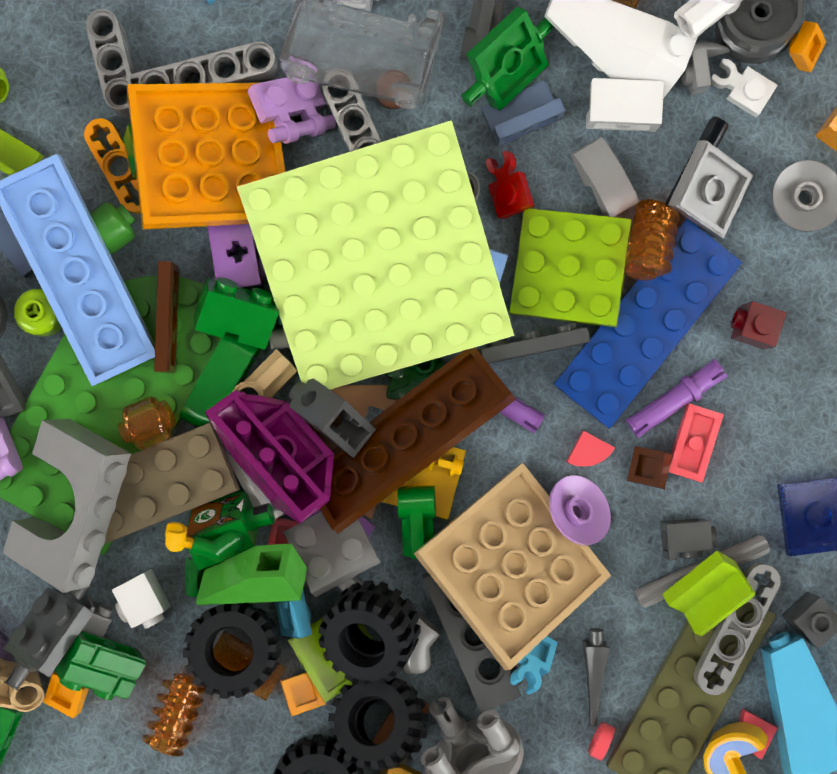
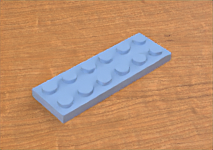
M55 154L0 180V207L91 386L154 358L155 343L61 155Z

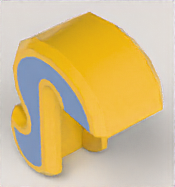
M736 722L727 724L714 732L703 754L706 773L747 774L739 757L766 748L768 736L760 727L750 723Z

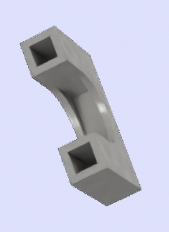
M71 419L42 420L32 454L60 470L69 480L75 497L74 518L66 533L51 523L35 517L12 520L3 554L62 593L90 587L101 549L105 543L107 529L116 508V501L122 481L127 473V465L131 453Z

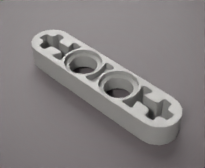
M761 562L753 563L743 573L754 591L758 586V582L754 580L756 573L762 575L766 570L765 577L770 580L767 586L760 585L756 592V595L762 597L760 602L755 598L747 601L754 607L752 619L747 622H741L736 617V611H734L716 626L695 667L694 680L697 686L707 694L719 695L729 687L780 587L781 580L778 571L768 564ZM730 634L736 636L738 640L737 649L731 654L722 653L719 649L722 637ZM713 654H715L723 661L729 662V664L725 667L720 663L716 670L720 680L717 683L711 681L707 685L708 680L704 677V673L715 670L718 663L711 659Z

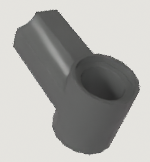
M504 0L473 1L469 27L465 28L460 55L461 60L469 61L466 53L500 23L504 10Z

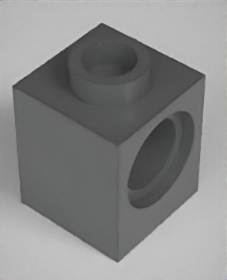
M808 591L782 614L784 619L804 641L817 649L822 647L837 633V614L820 596Z

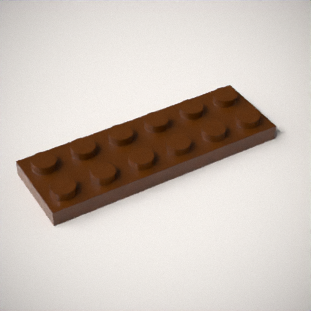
M475 347L462 351L371 420L369 423L376 430L354 458L338 446L332 450L334 459L330 501L323 505L320 511L333 531L337 534L342 532L516 400Z

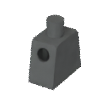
M314 378L309 379L306 384L303 382L297 383L290 391V408L352 458L356 456L376 430L347 401ZM340 415L342 422L336 428L331 423Z

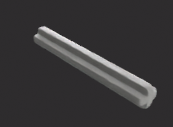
M757 535L721 551V553L735 560L738 566H741L768 554L770 548L765 537ZM705 559L635 590L637 601L643 608H646L664 600L662 594Z

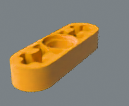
M103 118L92 120L84 131L86 143L120 204L132 214H141L140 205L137 206L133 202L128 203V200L132 198L128 187L122 185L120 189L118 187L119 184L131 182L138 191L137 179L132 180L130 165L128 171L122 176H114L110 171V165L116 158H125L128 161L123 138L110 121ZM102 128L105 132L110 131L106 138L114 150L108 152L99 140L94 141L98 137V129Z

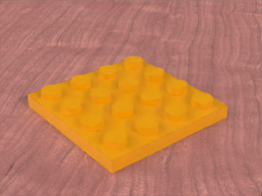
M257 83L128 84L127 95L143 229L249 224L237 187L285 172L281 142L272 143L268 137L269 129L276 128L273 121L260 123L247 92L252 84Z

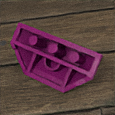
M235 390L205 412L231 457L278 510L301 524L330 501L334 453L302 417L290 408V404L287 401L264 396L247 395L245 392Z

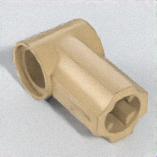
M276 349L244 382L238 384L233 391L244 392L248 388H253L257 391L258 396L273 398L298 371Z

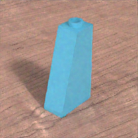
M787 631L777 633L768 639L769 644L762 647L761 652L774 725L778 727L776 736L783 774H830L837 770V705L804 639L793 632L790 634Z

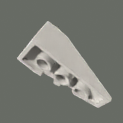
M550 0L544 15L574 47L578 46L593 61L592 65L599 72L603 71L610 79L662 81L664 83L663 99L686 70L697 38L692 39L686 36L678 26L669 21L612 0Z

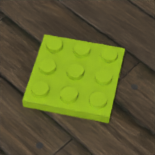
M539 209L525 210L509 313L518 316L617 328L632 220Z

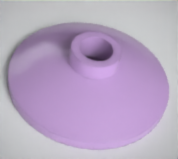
M577 475L564 477L554 485L550 493L549 508L558 530L567 539L579 545L587 546L601 541L609 531L611 513L607 499L599 487L589 479Z

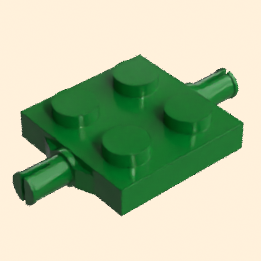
M517 6L466 53L475 73V83L461 94L462 100L471 107L485 94L490 106L501 111L549 65L544 54L543 38L555 27L546 18L542 19L536 26L532 25L527 10Z

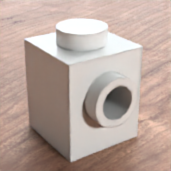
M152 569L112 589L118 602L115 605L117 613L124 623H129L131 629L140 624H143L145 629L165 619L162 613L171 607Z

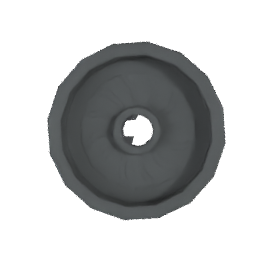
M743 0L735 12L724 15L716 22L715 32L719 44L729 47L730 52H727V54L742 63L761 64L775 59L786 49L803 19L804 0Z

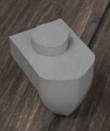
M697 41L695 43L686 70L681 75L683 86H688L689 96L704 94L711 86L708 58L730 52L729 47L709 41Z

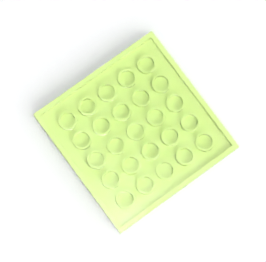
M452 120L237 187L276 307L279 309V316L301 382L306 384L309 379L314 378L328 389H334L514 336Z

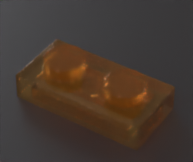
M227 631L222 633L213 648L214 656L218 663L231 671L244 669L253 658V647ZM278 662L276 663L278 665L269 679L252 692L265 701L286 668Z

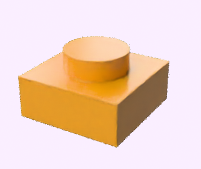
M804 21L798 34H795L790 42L789 54L797 69L801 71L812 72L827 42L818 23Z
M53 672L43 703L74 719L82 711L89 688L81 687L80 691L68 689L60 683L57 673Z
M306 672L280 680L290 716L326 705Z

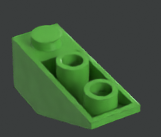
M292 543L257 545L204 570L196 603L197 605L301 601L307 567Z

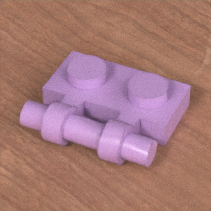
M313 72L252 84L247 90L260 123L273 121L276 128H271L268 131V137L272 143L283 141L285 144L298 141L299 137L310 135L311 137L321 136L325 134L326 130L334 129L336 126V121L332 115L321 116L317 113L318 110L326 105V102ZM300 115L302 118L301 122L295 123L290 119V117Z

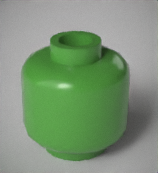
M103 202L90 212L110 255L117 253L135 238V231L131 225L136 220L122 204L116 208L110 202Z

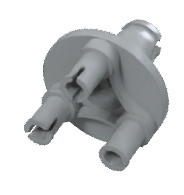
M447 697L438 699L444 708L443 711H440L435 701L431 704L429 711L441 728L442 739L436 746L427 749L421 757V762L426 768L425 774L518 773L524 755L522 740L516 729L509 722L500 719L497 711L487 710L480 714L477 719L466 721L464 718L459 717L451 700Z

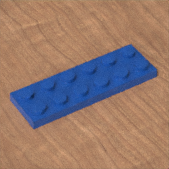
M685 219L622 297L617 328L599 326L590 337V342L582 347L553 385L606 428L610 429L743 262L689 219Z

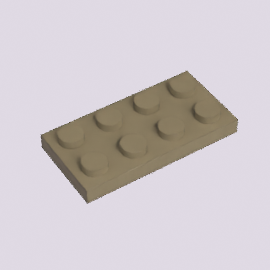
M211 423L130 456L127 473L122 481L116 501V508L112 514L104 544L240 490L221 439Z

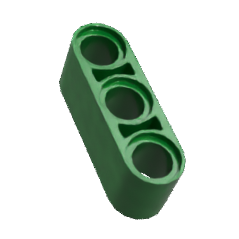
M225 332L224 337L221 338L186 400L179 417L196 427L210 423L205 412L231 394L234 388L244 381L255 362L252 358H257L261 349L238 343V335Z

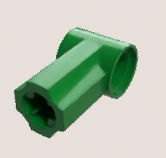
M401 486L398 488V517L402 519L403 556L417 559L413 553L434 536L433 518L436 516L435 486Z

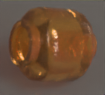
M150 396L123 409L122 422L118 424V429L121 437L127 444L132 442L138 449L144 450L170 439L173 431L172 428L176 426V419L172 409L165 400L160 401L156 397Z

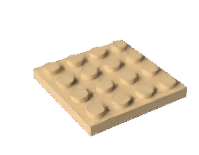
M523 463L513 468L413 553L504 670H511L611 576L588 545L576 544L567 539L558 530L550 513L549 495Z

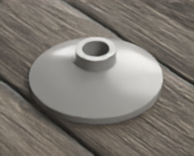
M813 160L795 162L786 167L778 175L772 188V204L780 220L792 229L803 232L817 231L830 225L837 218V174L827 165ZM800 192L808 194V204H802L799 201L798 196Z

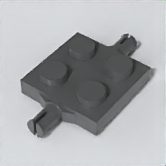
M47 587L44 593L34 601L31 611L21 625L12 632L9 642L3 649L13 655L18 663L4 683L18 691L30 672H41L50 677L93 615V612L80 602L89 587L69 591L68 593H57Z

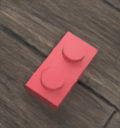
M690 403L686 405L671 454L673 456L669 473L703 483L724 414Z

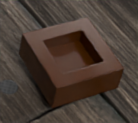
M635 446L627 481L665 490L673 454Z

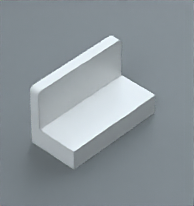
M593 78L590 86V108L586 114L585 129L656 132L662 125L664 83L653 80Z

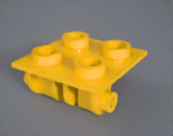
M455 447L451 448L402 486H435L436 516L449 519L466 450ZM398 489L381 502L398 506Z

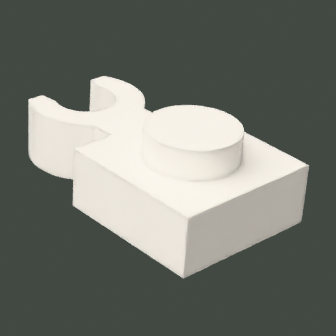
M723 59L718 66L726 70L728 76L722 79L713 74L711 85L719 89H730L731 92L727 100L756 118L778 85L750 67H747L740 74L737 72L736 65L731 60Z

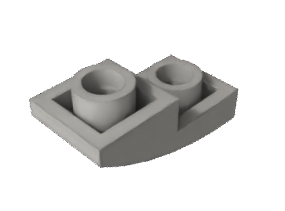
M602 137L593 140L570 154L583 185L591 187L603 216L615 217L639 202L623 167Z

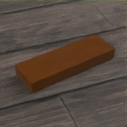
M158 261L154 372L159 373L176 372L180 268L170 261Z

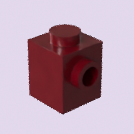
M753 301L743 304L740 308L736 309L731 321L733 332L730 339L764 350L774 348L777 345L787 312Z

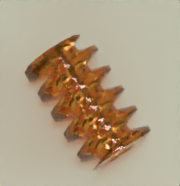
M641 200L635 207L634 225L631 229L629 250L626 256L627 262L624 270L633 279L648 281L658 276L667 275L672 270L670 261L674 257L672 249L676 245L675 236L678 232L676 224L680 220V215L676 210L667 207L658 200Z
M174 673L175 677L173 680L163 679L161 682L162 686L170 690L169 693H158L156 696L159 701L164 703V707H153L151 710L154 715L159 717V721L149 720L146 724L148 728L154 731V734H143L141 739L158 752L180 757L184 755L182 749H185L189 743L187 735H190L194 729L191 722L196 721L199 713L196 708L201 707L204 700L201 694L205 693L206 688L202 685L197 687L193 682L195 679L193 676L184 673Z

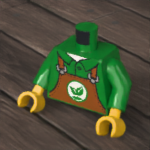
M243 491L228 494L191 509L187 526L179 522L168 523L165 532V545L172 552H179L184 547L187 548L198 570L204 569L254 547L258 528L275 523L274 512L269 503L253 507L248 494Z

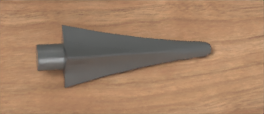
M590 628L589 641H582L588 685L589 724L592 727H595L598 721L600 694L611 648L606 645L607 641H603L604 630L600 628Z

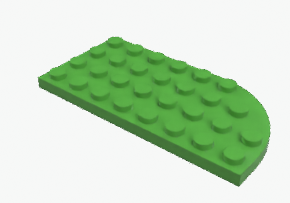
M158 275L144 276L125 281L124 283L155 343ZM179 277L176 372L174 373L154 372V357L91 386L72 346L64 334L27 399L25 410L19 413L9 431L23 469L14 476H6L0 480L1 499L37 519L51 523L65 533L69 529L75 513V497L72 486L60 470L32 454L42 420L71 419L126 450L131 455L172 438L182 420L179 417L180 412L221 340V337L199 332L194 328V314L204 284ZM113 541L103 545L100 552L101 555H105L108 552Z

